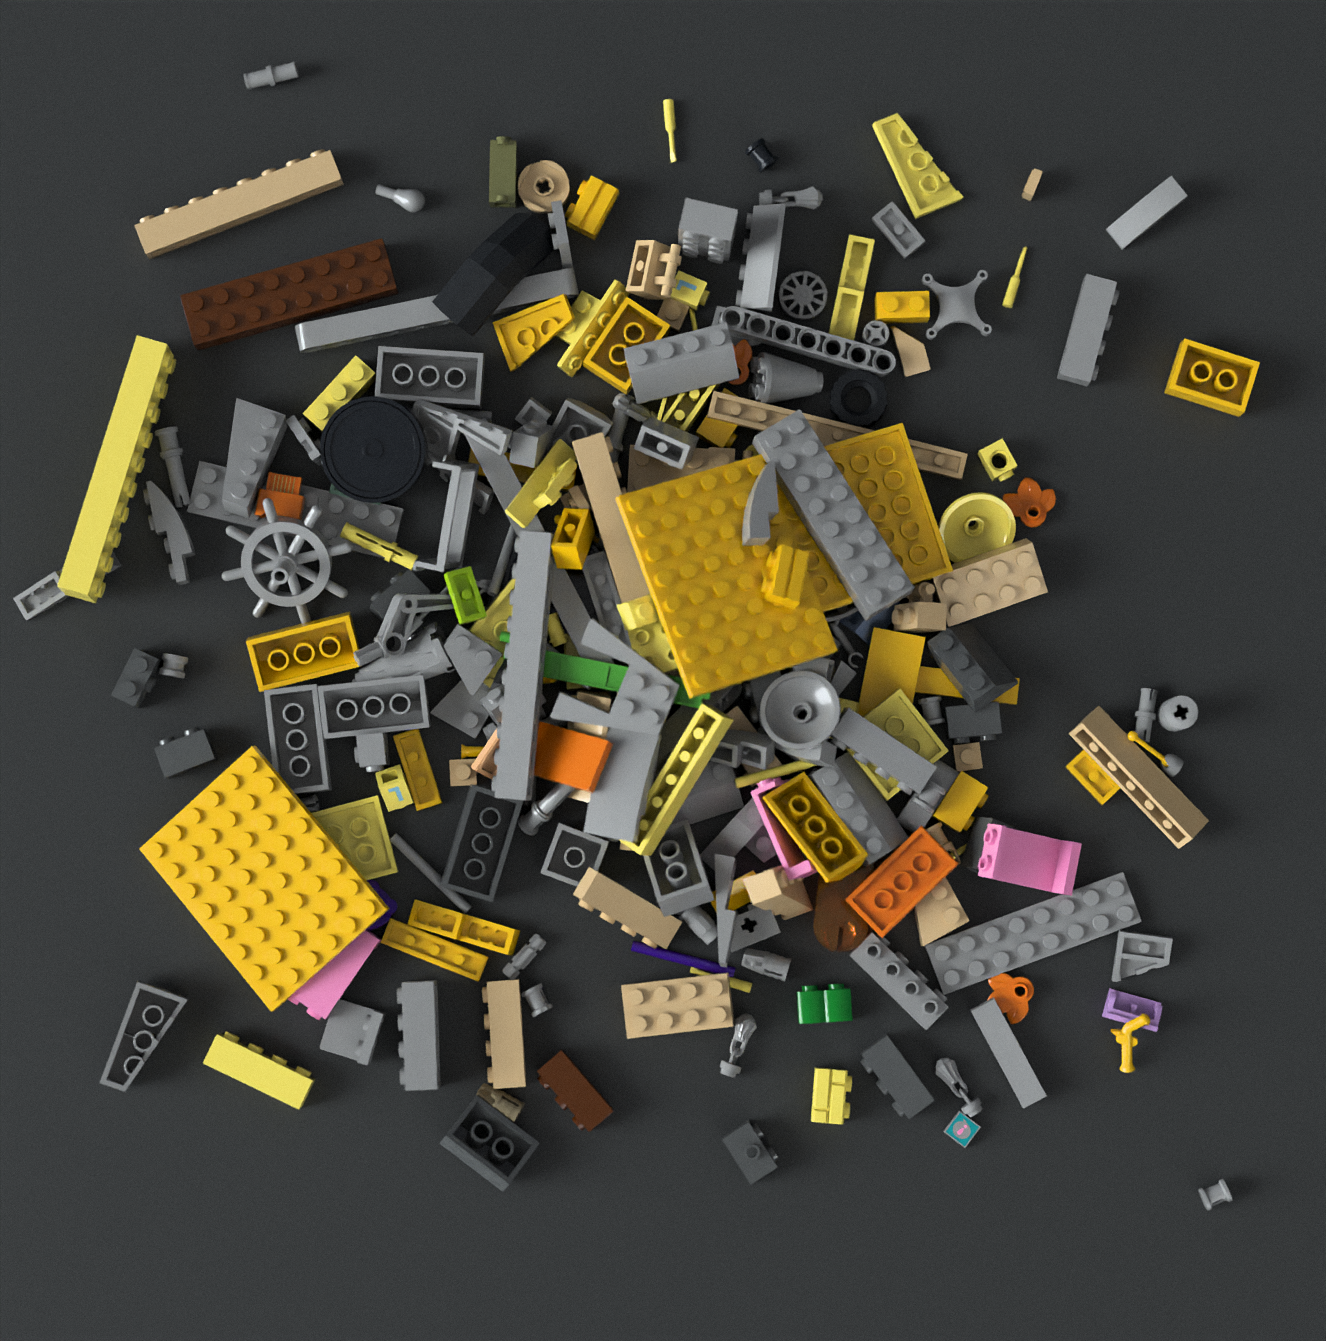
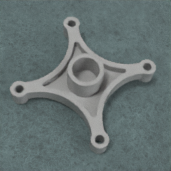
M980 270L973 281L959 287L941 285L928 273L923 276V285L928 286L935 293L939 303L938 319L934 326L927 330V339H935L937 333L943 327L953 323H966L976 327L983 336L990 335L992 327L989 324H985L979 318L974 303L976 289L988 277L985 270Z

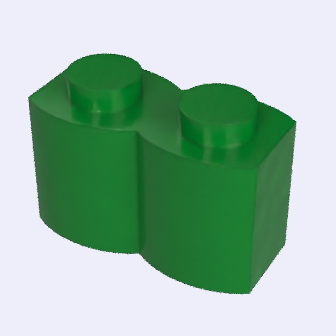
M844 983L828 984L827 990H818V985L802 986V991H796L798 1024L853 1021L851 989L844 988Z

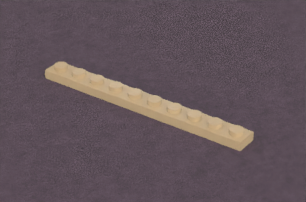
M713 391L706 418L764 431L796 411ZM803 413L823 446L874 431ZM908 439L920 471L957 480L962 479L967 453Z

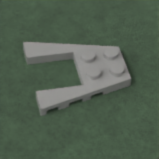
M421 399L413 405L412 413L421 423L427 438L428 455L426 464L428 466L430 464L433 465V461H443L445 454L455 455L461 432L500 456L507 451L512 435V430ZM437 468L440 471L439 476L448 482L452 470ZM477 480L473 501L480 507L478 511L484 515L490 508L494 491Z
M591 618L581 644L630 664L610 712L560 692L550 718L659 735L680 684L654 664L647 661L636 650L621 641L610 630L608 631L597 620Z

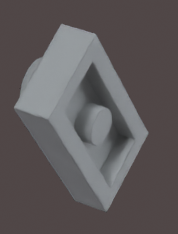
M893 201L872 217V221L904 259L925 243L924 238Z

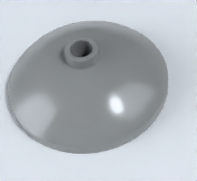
M794 671L777 678L765 691L760 705L761 722L767 734L777 744L793 750L811 749L825 742L835 731L841 713L839 697L834 687L824 677L809 671ZM802 711L807 712V716L804 719L798 718L799 713Z

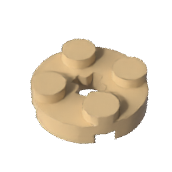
M542 160L530 164L523 169L519 176V197L523 204L531 211L541 214L552 213L551 202L561 200L563 206L567 201L570 193L569 179L564 169L555 162ZM544 181H548V187L551 188L550 191L540 193L537 184H543Z

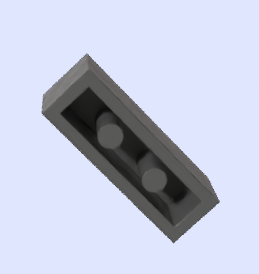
M885 1034L860 1053L863 1057L860 1063L869 1074L871 1072L876 1074L879 1079L876 1082L877 1086L884 1095L889 1093L895 1100L891 1105L900 1117L905 1115L910 1119L935 1101L888 1035Z

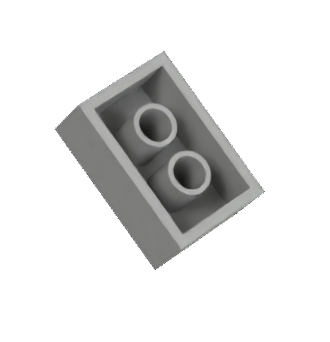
M688 819L670 825L651 856L643 855L657 902L664 917L715 900Z

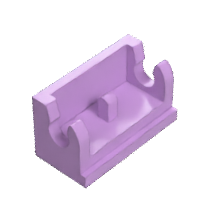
M1109 988L1102 1017L1127 1023L1145 1013L1150 1017V1024L1141 1028L1157 1032L1163 1006H1161L1160 1002Z

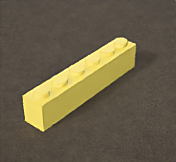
M701 704L648 792L645 815H641L637 842L619 840L639 855L651 856L732 724V718L714 706Z

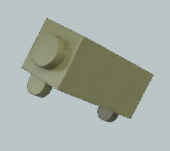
M499 136L496 137V140H490L489 205L492 208H516L517 141L512 140L511 137Z

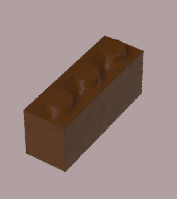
M562 1049L537 1070L540 1074L537 1078L546 1090L550 1087L558 1095L554 1099L564 1111L567 1108L571 1110L575 1115L572 1120L581 1131L586 1128L590 1132L614 1111Z

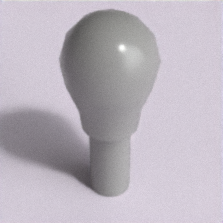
M380 184L376 188L375 193L377 195L393 199L395 203L401 205L409 212H418L424 207L425 197L417 189L398 188L396 190Z

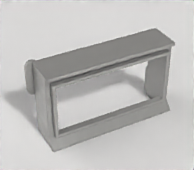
M445 454L443 461H433V467L452 470L437 558L415 560L413 565L414 571L426 568L444 572V569L462 568L480 464L455 460L454 454Z

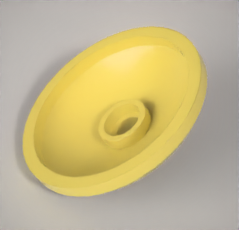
M977 492L964 495L950 504L943 513L938 528L949 559L957 563L1011 544L1015 537L1016 522L1011 509L1001 498L993 494ZM971 521H976L975 525L968 526Z

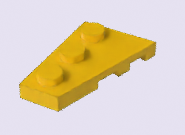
M561 294L492 322L510 372H514L575 319L566 294Z

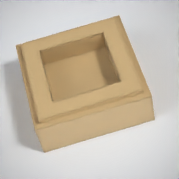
M1035 168L1034 170L1032 169L1022 193V198L1031 201L1043 171Z

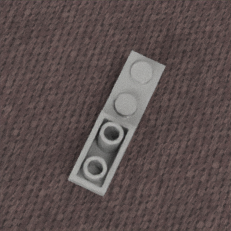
M147 481V489H143L146 505L150 504L152 514L148 515L151 530H155L159 536L167 535L168 537L164 538L166 553H171L172 564H169L171 579H176L179 585L190 583L185 557L196 554L187 526L168 496L152 481Z

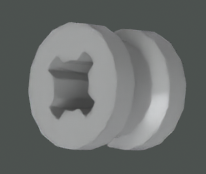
M877 320L869 322L862 333L863 343L877 348L885 346L889 338L888 327L882 321Z
M163 653L162 660L164 663L163 667L159 670V674L185 679V672L183 670L184 665L188 663V658Z

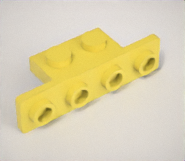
M618 280L613 281L601 300L581 291L571 306L575 319L556 335L557 338L570 344L557 364L568 376L573 377L577 370L580 369L584 359L625 298L629 295L626 287Z
M562 439L554 443L505 510L506 514L522 528L529 525L541 508L547 504L551 506L555 504L562 495L559 492L561 488L568 486L575 478L573 472L578 466L575 462L576 456L574 450Z

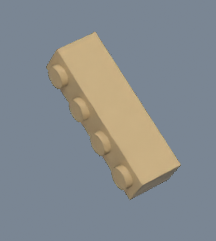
M590 867L573 893L574 896L581 899L578 903L580 906L591 912L594 908L602 912L599 917L611 924H614L617 920L623 924L621 927L623 931L633 937L636 933L644 936L642 942L656 949L657 945L667 949L682 921L671 915L664 917L660 908Z
M520 979L487 981V987H482L483 1003H488L489 1014H484L485 1030L490 1029V1040H486V1055L492 1058V1067H487L488 1083H493V1089L526 1087Z

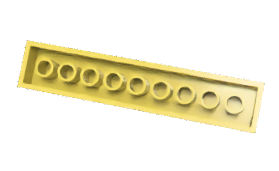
M136 336L57 585L65 595L96 603L98 597L102 598L106 583L103 580L105 573L111 571L114 560L111 554L113 548H117L121 540V533L119 532L121 523H125L128 518L129 508L127 504L129 497L133 498L137 489L135 478L137 472L141 473L143 470L145 458H142L145 448H149L151 445L153 433H150L153 423L156 424L160 416L161 409L158 408L160 399L166 397L168 391L166 380L168 374H173L176 365V359H173L174 355L166 343Z

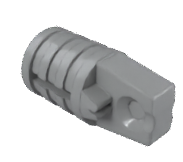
M746 948L741 965L761 975L764 974L768 977L785 981L791 958H785L768 951Z

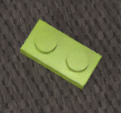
M471 566L446 572L444 578L459 625L484 619L487 615Z

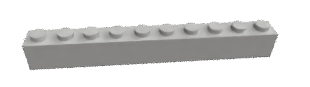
M520 530V537L517 536L515 539V552H518L517 563H514L512 568L515 589L510 592V605L513 606L512 616H509L507 621L510 641L506 643L504 651L505 659H508L507 669H504L502 673V685H505L504 696H501L499 710L503 714L502 723L499 722L497 726V738L500 739V745L494 755V764L498 766L497 776H493L492 792H495L496 798L532 800L555 561L551 549V543L555 535L553 533Z

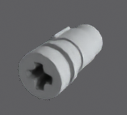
M699 905L678 912V918L681 921L684 920L688 927L707 945L718 936L716 922Z

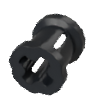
M764 138L754 142L745 151V154L747 156L750 155L759 166L758 171L760 173L772 167L779 159L777 155L773 156L766 147Z

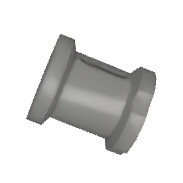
M941 696L918 700V704L922 706L923 718L928 725L945 723V718H942L940 708Z
M542 983L521 993V996L526 998L532 1010V1017L553 1007L542 991Z
M1220 1179L1218 1184L1206 1189H1198L1202 1202L1208 1211L1214 1205L1224 1201H1233L1224 1179Z

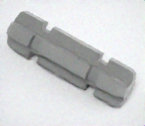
M625 395L615 396L613 401L614 408L620 411L623 410L625 414L637 421H642L644 424L650 417L657 419L658 414L653 411L649 412V409L640 404L637 405V402L633 400L630 401Z
M535 933L528 940L530 943L528 945L525 944L512 958L513 962L511 964L508 963L503 968V972L507 977L512 980L516 979L520 974L519 970H524L537 955L536 951H541L546 945V941L540 935Z

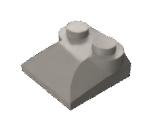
M567 398L552 425L555 426L552 446L557 440L562 439L573 449L572 441L603 432L604 437H607L614 423L605 414L579 400Z

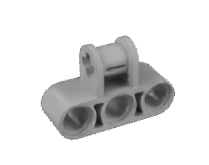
M937 760L933 764L937 767L920 794H912L897 818L900 825L911 833H914L921 825L925 827L959 774L958 771L941 760Z

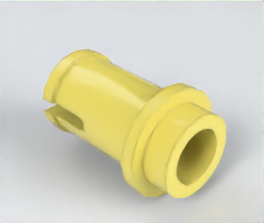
M557 612L549 615L548 635L550 637L548 642L549 644L552 643L553 647L568 642L567 636H569L568 633L565 634Z

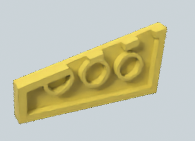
M898 113L873 123L872 126L915 219L964 198L951 185L947 175L941 172L932 161L933 157L929 152H925L918 143V138Z
M513 578L485 610L487 616L484 619L477 620L469 629L476 636L502 652V656L483 681L489 688L504 661L503 655L506 642L500 641V634L502 631L508 632L507 621L508 617L512 616L513 606L510 605V592L515 589V579Z

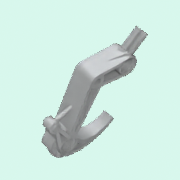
M475 579L480 595L483 592L487 595V601L483 604L486 610L496 598L487 594L491 580ZM446 586L441 593L396 594L390 603L379 632L374 638L375 642L353 652V657L358 666L360 667L381 656L386 659L390 656L400 655L406 648L408 638L423 623L422 619L430 611L454 609L450 593H448V587ZM418 612H422L418 617L415 615ZM393 636L395 645L392 649L388 650L386 642L388 638Z

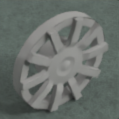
M798 271L791 273L784 279L779 289L781 308L787 315L797 320H809L818 316L827 303L828 293L826 285L819 276L812 272ZM803 276L802 285L799 284L796 277ZM807 276L815 279L809 286L806 285ZM791 279L796 286L795 289L786 285ZM819 283L822 289L813 291L812 288ZM783 290H789L793 292V295L783 296ZM823 293V301L814 298V295ZM793 299L794 302L787 308L784 301ZM811 302L819 304L820 307L814 311ZM796 305L800 306L799 315L791 312ZM807 306L811 314L803 315V309Z

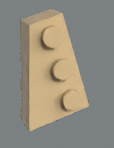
M783 865L743 879L752 904L765 911L771 909L772 914L775 916L781 914L783 920L813 910L803 883L804 878L789 880Z
M946 877L914 907L920 946H925L969 922Z

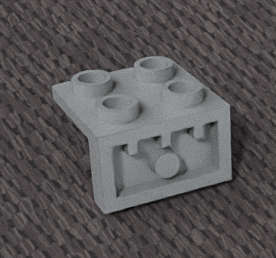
M339 999L330 1012L320 1049L357 1060V1063L369 1065L386 1013Z

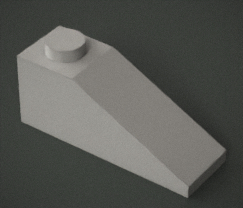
M753 797L700 854L701 859L714 871V854L734 857L764 825Z

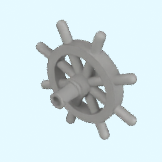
M266 498L263 500V507L268 521L258 526L251 535L232 525L226 528L227 535L245 545L241 555V567L224 571L222 579L224 581L245 578L251 590L260 597L253 610V615L256 618L262 617L269 603L284 607L296 606L301 623L310 622L311 617L306 603L316 598L323 589L340 598H345L348 595L346 588L329 580L332 570V557L351 552L352 545L346 542L329 546L323 535L313 527L321 514L320 506L314 505L304 521L289 517L278 518L272 499ZM283 532L296 534L289 547H287ZM272 534L277 550L261 542V540ZM305 540L315 549L298 553ZM256 550L272 560L254 564V551ZM319 560V573L304 566L303 563ZM272 571L271 580L267 584L259 574ZM297 574L310 580L313 584L301 590ZM288 581L291 592L277 590L280 584Z

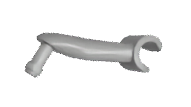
M841 619L833 621V623L830 622V629L839 642H841L848 655V665L854 669L858 668L857 665L851 662V657L858 656L864 659L863 655L854 651L846 635L837 626Z

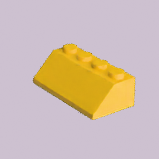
M350 611L248 637L246 640L259 692L359 667L353 657V652L359 650V645Z
M805 772L763 796L762 799L827 883L840 881L860 868L867 858L868 853Z

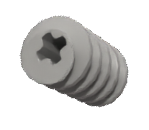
M1182 695L1164 701L1157 712L1160 725L1164 729L1173 732L1189 728L1198 717V708L1194 700ZM1179 710L1181 715L1175 717L1174 712Z

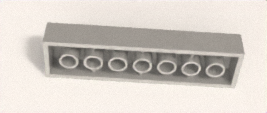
M800 409L755 435L752 442L758 454L762 455L766 463L775 461L776 482L864 620L871 619L910 595L914 590L913 584Z

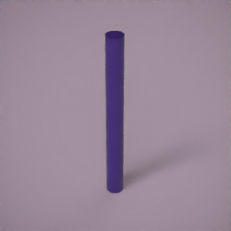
M634 940L631 951L717 974L729 972V977L732 978L736 967L727 966V968L721 967L717 962L660 947L654 949L645 943Z

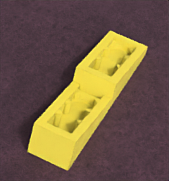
M849 234L829 334L854 341L875 239Z

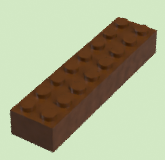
M383 238L182 294L180 298L193 344L199 351L397 295L399 292Z

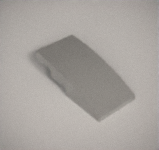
M609 728L606 740L613 743L596 788L590 795L584 833L637 842L641 815H645L649 788L652 787L655 779L661 735Z

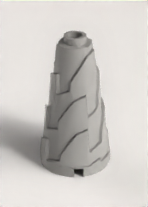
M437 622L430 623L423 630L408 638L403 653L386 659L381 656L379 659L359 669L352 682L424 675L426 680L443 673H451L456 668L452 661L450 662L449 655L443 647L447 637L440 626L436 627Z

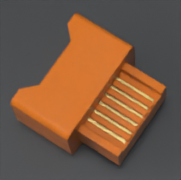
M269 472L266 490L259 489L255 511L256 517H266L263 500L270 498L274 503L277 515L302 520L305 497L300 496L303 479L301 477Z

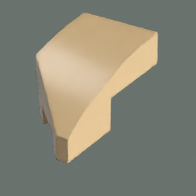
M891 327L904 376L907 377L931 370L924 344L915 337L899 330V328Z

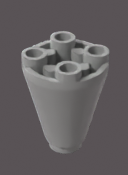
M761 352L757 357L751 358L750 371L753 373V383L749 384V399L771 404L814 395L815 392L820 393L822 390L823 374L814 368L767 352Z

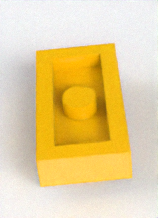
M1084 749L1065 766L1101 805L1120 789Z

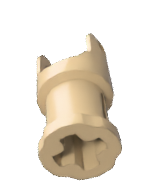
M939 822L927 828L926 830L946 851H951L957 862L961 864L960 857L952 841L947 840L941 828L942 823Z

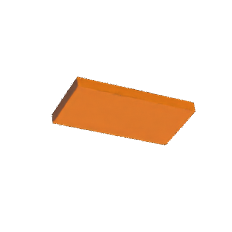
M539 721L534 776L593 793L613 743Z
M921 825L845 901L883 938L959 863Z

